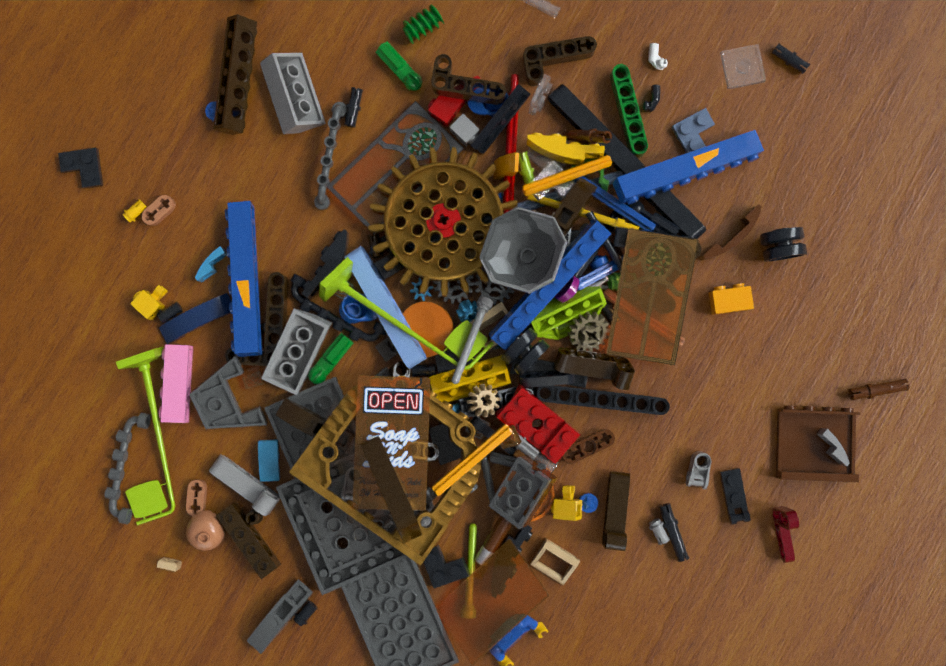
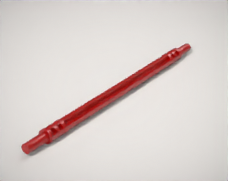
M517 74L511 75V88L508 96L518 85L519 75ZM518 111L507 124L505 155L516 152ZM515 175L504 177V181L508 180L510 187L503 191V203L514 200Z

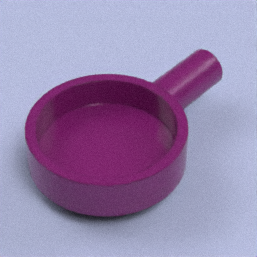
M573 276L555 295V298L562 303L571 299L578 290L579 279Z

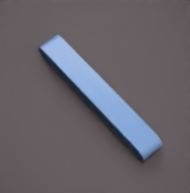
M360 246L347 254L345 259L348 257L353 262L352 272L367 299L410 328L367 251ZM376 313L400 357L409 369L427 359L418 340Z

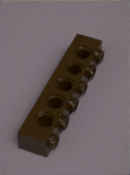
M239 14L227 17L213 126L214 130L231 135L242 134L245 128L252 59L255 52L254 43L257 35V21Z

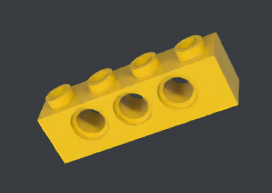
M503 355L477 362L472 368L464 370L458 384L452 383L455 369L429 377L432 391L437 394L436 398L441 402L443 400L450 402L467 397L469 392L474 393L473 387L477 386L479 388L480 384H485L486 387L492 385V389L510 384L511 381L506 363L501 359Z

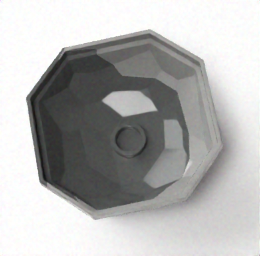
M516 207L492 220L479 258L492 283L530 294L554 282L568 242L555 217Z

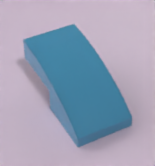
M219 246L205 259L195 276L197 281L202 283L217 272L213 265L227 256V252L223 247Z
M278 439L258 441L260 482L280 480Z

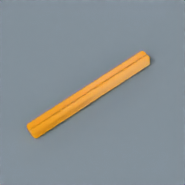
M609 155L525 184L522 186V191L525 196L532 195L611 166L612 160Z
M506 424L503 425L432 486L435 494L440 496L512 434L511 428Z

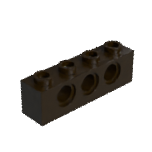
M237 502L216 515L261 579L281 565L255 526L250 525V522H246V514Z

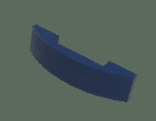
M228 293L202 303L160 326L159 329L167 345L217 318L220 319L230 314L229 303L232 301Z

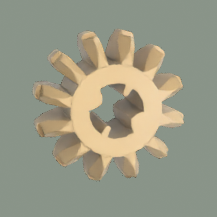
M480 384L479 388L474 386V393H468V396L472 398V400H467V404H472L469 410H476V416L482 414L483 417H488V413L491 415L495 414L493 408L498 409L499 405L496 404V401L501 400L500 397H495L498 391H492V385L486 387L485 384ZM482 397H484L486 404H483Z

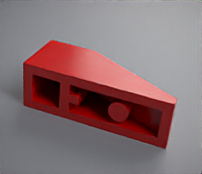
M461 84L454 87L458 91L464 88ZM439 95L437 99L433 98L429 103L428 112L435 120L447 128L467 100Z

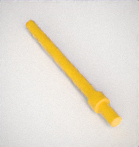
M537 194L529 195L527 200L556 209L562 203ZM584 209L580 216L587 218L585 214L590 211ZM594 213L600 223L613 226L615 229L616 226L633 229L640 228L639 226L626 223L625 220L620 218L617 220Z

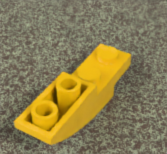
M532 133L527 135L526 145L539 154L570 165L584 164L585 159L601 158L604 156L605 146H600L599 144L581 145L578 142L566 144V137L560 134L547 136L541 133Z

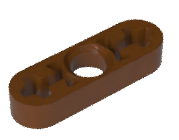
M603 429L573 443L568 449L574 452L578 450L576 446L579 445L580 451L584 455L580 456V453L574 455L575 459L571 460V458H566V455H568L567 450L562 457L567 463H576L611 446L615 441V436L610 430ZM603 433L610 435L609 442H600L599 445L601 447L598 448L593 438L596 437L597 440L602 439ZM586 441H591L594 445L593 450L590 452H586L583 449V444Z

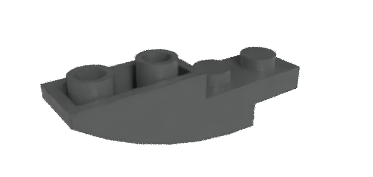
M298 579L266 615L247 642L262 654L314 592Z

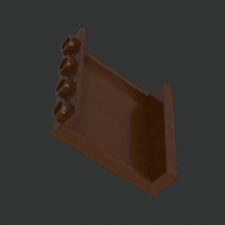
M784 406V409H777L776 478L781 480L859 482V474H855L856 415H860V412H854V408H841V411H834V407H822V411H818L812 406H803V410H796V406ZM821 428L828 429L841 443L850 463L848 466L840 465L826 453L831 446L817 435Z

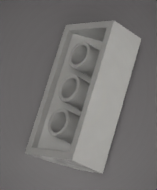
M272 53L260 62L283 134L301 133L326 124L302 53Z
M294 308L261 379L297 395L303 386L332 322L315 314Z

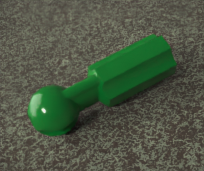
M388 41L382 43L375 52L377 56L404 83L408 90H419L423 83L422 77L409 66Z
M340 333L319 361L309 370V380L313 384L324 382L354 342L343 333Z

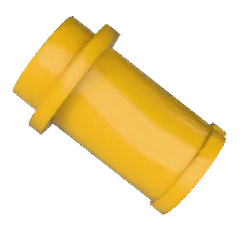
M138 199L127 211L124 210L122 215L130 223L132 221L135 222V218L147 206Z

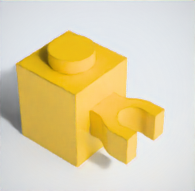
M158 285L152 294L146 290L139 291L133 296L131 305L146 319L154 320L159 310H163L166 307L159 300L166 295L168 290Z
M563 486V498L554 499L551 506L553 519L571 521L582 519V500L573 499L575 486Z

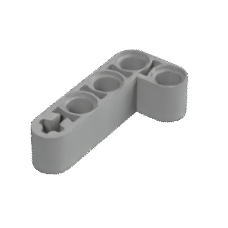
M222 454L219 455L209 469L212 475L253 504L252 508L263 516L269 515L280 500L279 494Z

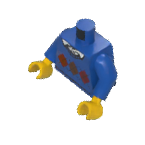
M516 614L508 619L491 636L493 641L489 645V651L498 661V664L500 666H507L508 664L513 666L514 663L505 653L530 629L534 630L539 638H542L541 633L543 631L548 633L543 622H537L527 614Z

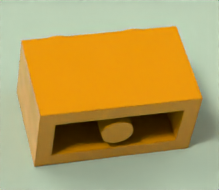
M744 283L734 284L733 288L726 289L725 286L714 287V291L708 292L712 315L754 309L751 286H745Z

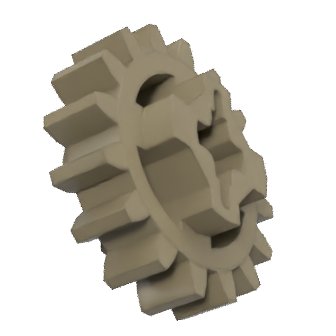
M587 311L584 317L579 314L580 319H573L575 324L569 325L571 332H568L570 342L577 350L586 351L588 349L592 352L594 347L599 350V344L605 345L603 340L609 339L607 335L610 332L609 323L601 314L598 315L596 312H593L591 315Z

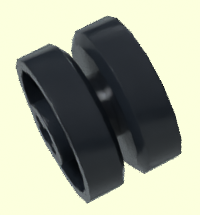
M803 227L782 228L761 234V245L774 246L763 251L764 262L807 255L806 244H793V242L800 241L805 237Z
M531 327L522 336L517 337L501 357L508 365L512 364L517 358L520 359L514 366V371L520 377L550 347L544 340H539L534 346L531 345L537 338V333Z

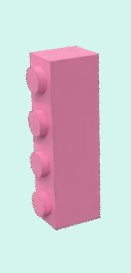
M165 345V349L162 350L164 368L161 369L163 387L160 388L162 406L159 408V418H161V422L188 423L190 417L189 395L191 393L193 346Z

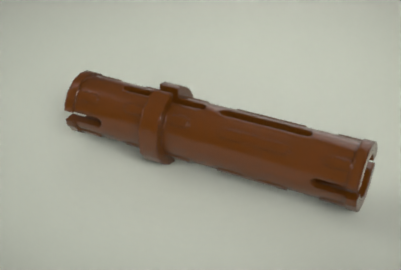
M594 128L590 130L565 129L564 132L569 133H563L566 141L589 142L590 144H608L610 140L605 139H612L610 131H599Z
M907 379L875 385L866 384L864 387L850 388L848 393L849 395L853 394V396H850L852 401L862 398L873 399L878 395L908 391L910 386L909 384L905 385V383H908Z

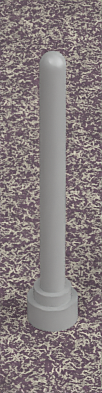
M480 296L477 301L478 312L452 377L453 384L459 383L484 315L492 308L493 301L487 297Z

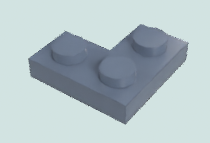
M705 108L673 125L671 128L685 153H689L706 147L699 134L713 127L715 123Z

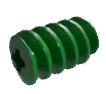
M432 4L429 5V11L425 8L422 9L423 15L417 12L416 19L413 16L409 17L410 23L406 20L403 21V31L411 44H414L413 37L420 40V33L426 37V29L432 33L433 25L439 29V22L444 24L439 11Z

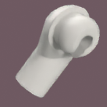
M651 43L649 45L648 60L657 70H663L667 67L668 62L658 55L659 44Z

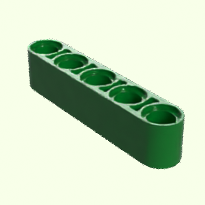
M618 64L611 72L610 81L627 148L637 158H640L647 151L648 142L630 71L626 65ZM622 72L624 78L616 77L615 73ZM620 90H626L629 96H622ZM631 108L633 110V114H626L624 109ZM635 126L638 129V133H632L629 127ZM635 144L641 145L642 148H643V151H641V152L636 151V150L634 149V145H635Z

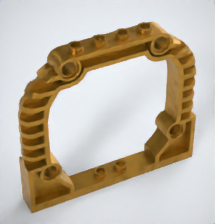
M398 376L393 380L386 378L369 379L357 384L347 392L289 473L421 566L447 529L453 516L474 488L480 474L481 461L451 485L430 512L421 511L416 515L422 535L406 543H403L397 528L391 534L374 522L375 517L367 511L362 513L357 510L358 505L350 499L346 502L333 493L328 487L332 483L329 469L330 462H333L338 456V448L335 443L363 406L364 386L396 388V382L402 380L406 383V388H415L420 383L413 377L409 379L405 376ZM424 390L423 410L448 427L450 440L461 449L462 461L478 447L474 440L475 427L468 422L469 417L464 413L459 412L457 414L452 410L453 406L445 400L443 402L439 401L436 398L437 394L432 390ZM463 426L469 428V435L467 437L460 435V429ZM327 446L334 449V455L330 458H326L322 453L323 449ZM428 516L431 519L430 524L426 527L421 526V519Z

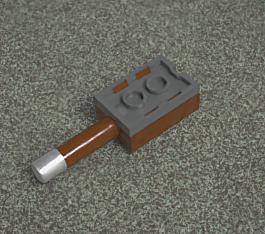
M527 455L517 457L489 504V507L499 513L500 516L475 557L476 562L482 566L489 564L512 525L518 529L529 525L557 479L548 470L537 468L539 464Z

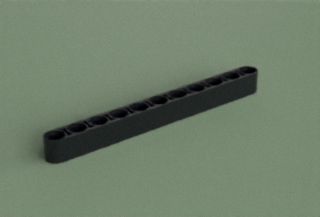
M560 84L547 97L551 105L575 129L590 130L594 128L599 131H610L565 85ZM612 132V139H605L610 140V143H597L600 146H605L604 156L609 155L612 160L611 165L617 171L620 170L623 175L646 167ZM660 190L656 192V195L645 198L664 218L680 227L679 233L681 235L690 236L697 240L706 232V227L670 190L667 192Z

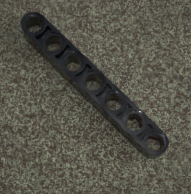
M554 385L541 386L536 390L537 398L542 402L655 415H664L670 408L669 402L665 398ZM542 388H547L550 391V396L546 399L540 396ZM562 390H566L569 393V398L566 401H562L559 398V393ZM581 392H585L588 395V400L585 403H581L578 400ZM604 394L607 398V402L604 405H600L597 401L598 396ZM621 396L626 400V404L623 407L617 405V399ZM638 399L644 400L645 406L643 409L636 407ZM658 401L664 404V408L660 412L655 408V404Z

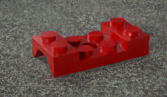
M520 384L510 401L495 413L496 417L508 426L514 425L517 433L526 438L527 441L538 448L543 455L555 464L580 436L578 430ZM541 419V426L533 427V420Z

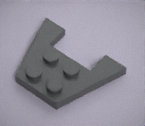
M236 355L189 395L205 429L263 426L268 423L260 406L242 413L227 381L244 373Z

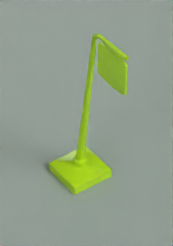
M348 257L320 282L319 297L324 302L338 290L345 292L457 366L458 362L444 352L449 349L460 359L472 328V324L468 320L462 322L452 331L444 342L447 348L441 351L349 286L347 281L352 276L353 262ZM478 331L467 362L471 359L473 361L468 366H465L464 370L472 368L494 345L493 342H490L485 347L487 337L480 331ZM484 347L485 349L474 359L473 357Z
M163 347L116 362L118 369L138 367L139 371L142 372L166 483L161 485L158 480H153L134 486L125 492L134 517H143V520L136 522L137 525L167 516L175 509L149 370L151 368L150 363L162 356ZM167 484L171 509L162 513V510L167 508L168 505L161 486ZM160 512V514L145 518L146 516Z

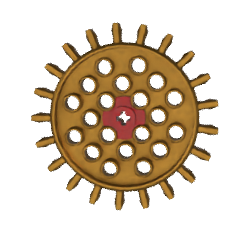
M433 147L429 151L430 164L420 167L416 157L411 154L409 155V160L414 170L406 176L393 166L391 168L394 177L399 180L394 189H390L384 184H378V189L382 193L389 195L386 206L370 204V209L374 212L384 213V223L369 225L368 229L370 232L375 233L385 231L387 241L375 245L373 249L375 253L382 252L388 248L391 249L395 256L384 265V268L388 272L398 263H401L407 269L400 279L402 285L405 286L411 276L415 274L423 278L420 285L421 294L425 295L428 290L429 281L432 280L441 282L440 290L442 296L447 297L449 291L448 281L460 280L461 288L467 294L469 293V285L466 277L477 273L483 283L487 284L489 282L487 274L481 269L484 266L479 257L491 223L484 224L481 221L482 218L489 215L494 220L503 215V211L518 207L517 200L501 203L498 194L509 188L510 183L507 180L501 182L496 187L492 186L488 178L496 170L494 164L490 165L483 174H480L473 169L477 163V153L471 155L468 164L465 166L456 163L458 156L456 147H452L450 151L449 162H437V153ZM446 175L448 180L445 183L438 182V177ZM457 183H464L466 185L462 191L456 190L455 186ZM420 184L422 185V190L417 193L413 192V186ZM476 190L483 192V196L479 199L472 196ZM438 192L440 197L437 200H431L429 198L430 194ZM449 200H456L457 206L449 208L447 207V202ZM408 201L414 203V207L410 210L404 208V204ZM466 208H473L475 213L472 216H466L464 214ZM425 209L432 211L431 215L427 218L421 216L422 211ZM400 218L406 220L403 227L396 226V221ZM445 218L447 224L443 225L441 219ZM459 225L467 227L466 231L462 234L456 232V228ZM417 226L423 228V232L420 235L413 234V229ZM478 232L484 234V239L479 242L473 239L474 235ZM434 234L441 236L440 241L437 243L430 241L431 236ZM412 243L415 245L414 251L406 252L405 246ZM449 243H458L457 250L450 251L448 249ZM468 250L476 252V256L473 259L465 257V253ZM430 251L433 254L432 258L427 261L423 260V253ZM443 259L450 261L448 268L444 269L439 266Z

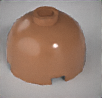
M209 510L199 511L188 521L186 537L190 545L195 549L208 551L218 547L223 541L226 529L215 513Z

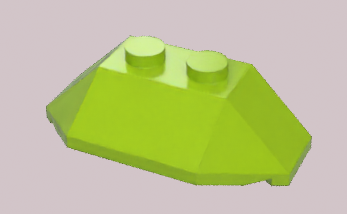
M594 286L586 287L580 291L577 290L576 294L564 303L554 297L531 322L537 337L560 340L568 336V332H571L569 325L575 324L573 319H580L579 314L584 317L588 311L591 315L593 312L599 315L602 308L607 304L601 287Z

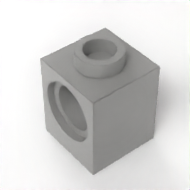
M464 114L450 126V132L465 147L472 144L479 135V129Z

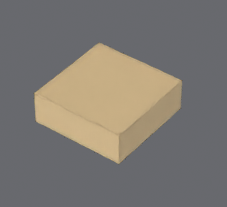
M164 557L158 560L157 568L176 572L181 569L182 562Z

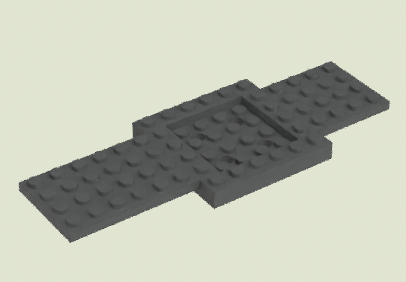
M333 377L287 399L319 414L320 417L327 420L343 399L344 394L337 378ZM281 400L265 407V411L290 469H292L313 440V437L275 415L283 401ZM353 418L346 427V430L355 435L346 452L338 449L337 458L330 462L329 469L332 483L328 489L341 498L347 470L353 465L362 466L365 470L366 478L363 486L368 488L370 495L362 497L361 504H357V510L362 513L367 511L375 517L374 522L384 524L389 519L387 515L390 511L383 496L378 495L377 497L375 495L374 497V494L378 491L380 492V488L375 482L376 479L371 468L363 466L367 459L360 444L364 440ZM327 446L323 449L322 453L326 458H330L334 455V449ZM393 467L394 470H395V472H396V474H397V477H398V479H399V481H400V483H401V485H402V488H403V490H404L406 496H408V495H407L408 493H407V491H406V489H405L404 484L402 483V480H401V477H400V475H399V473H398L397 468H396V467ZM352 470L351 477L359 479L360 472ZM295 476V479L276 487L321 594L324 595L342 587L375 666H452L459 662L415 561L395 547L384 551L380 546L381 537L333 503H331L333 506L332 511L325 512L322 509V504L330 501ZM367 478L368 481L371 480V482L374 480V484H367ZM393 525L391 528H389L388 532L392 534V532L396 528V525ZM339 538L347 539L348 546L346 548L338 546Z

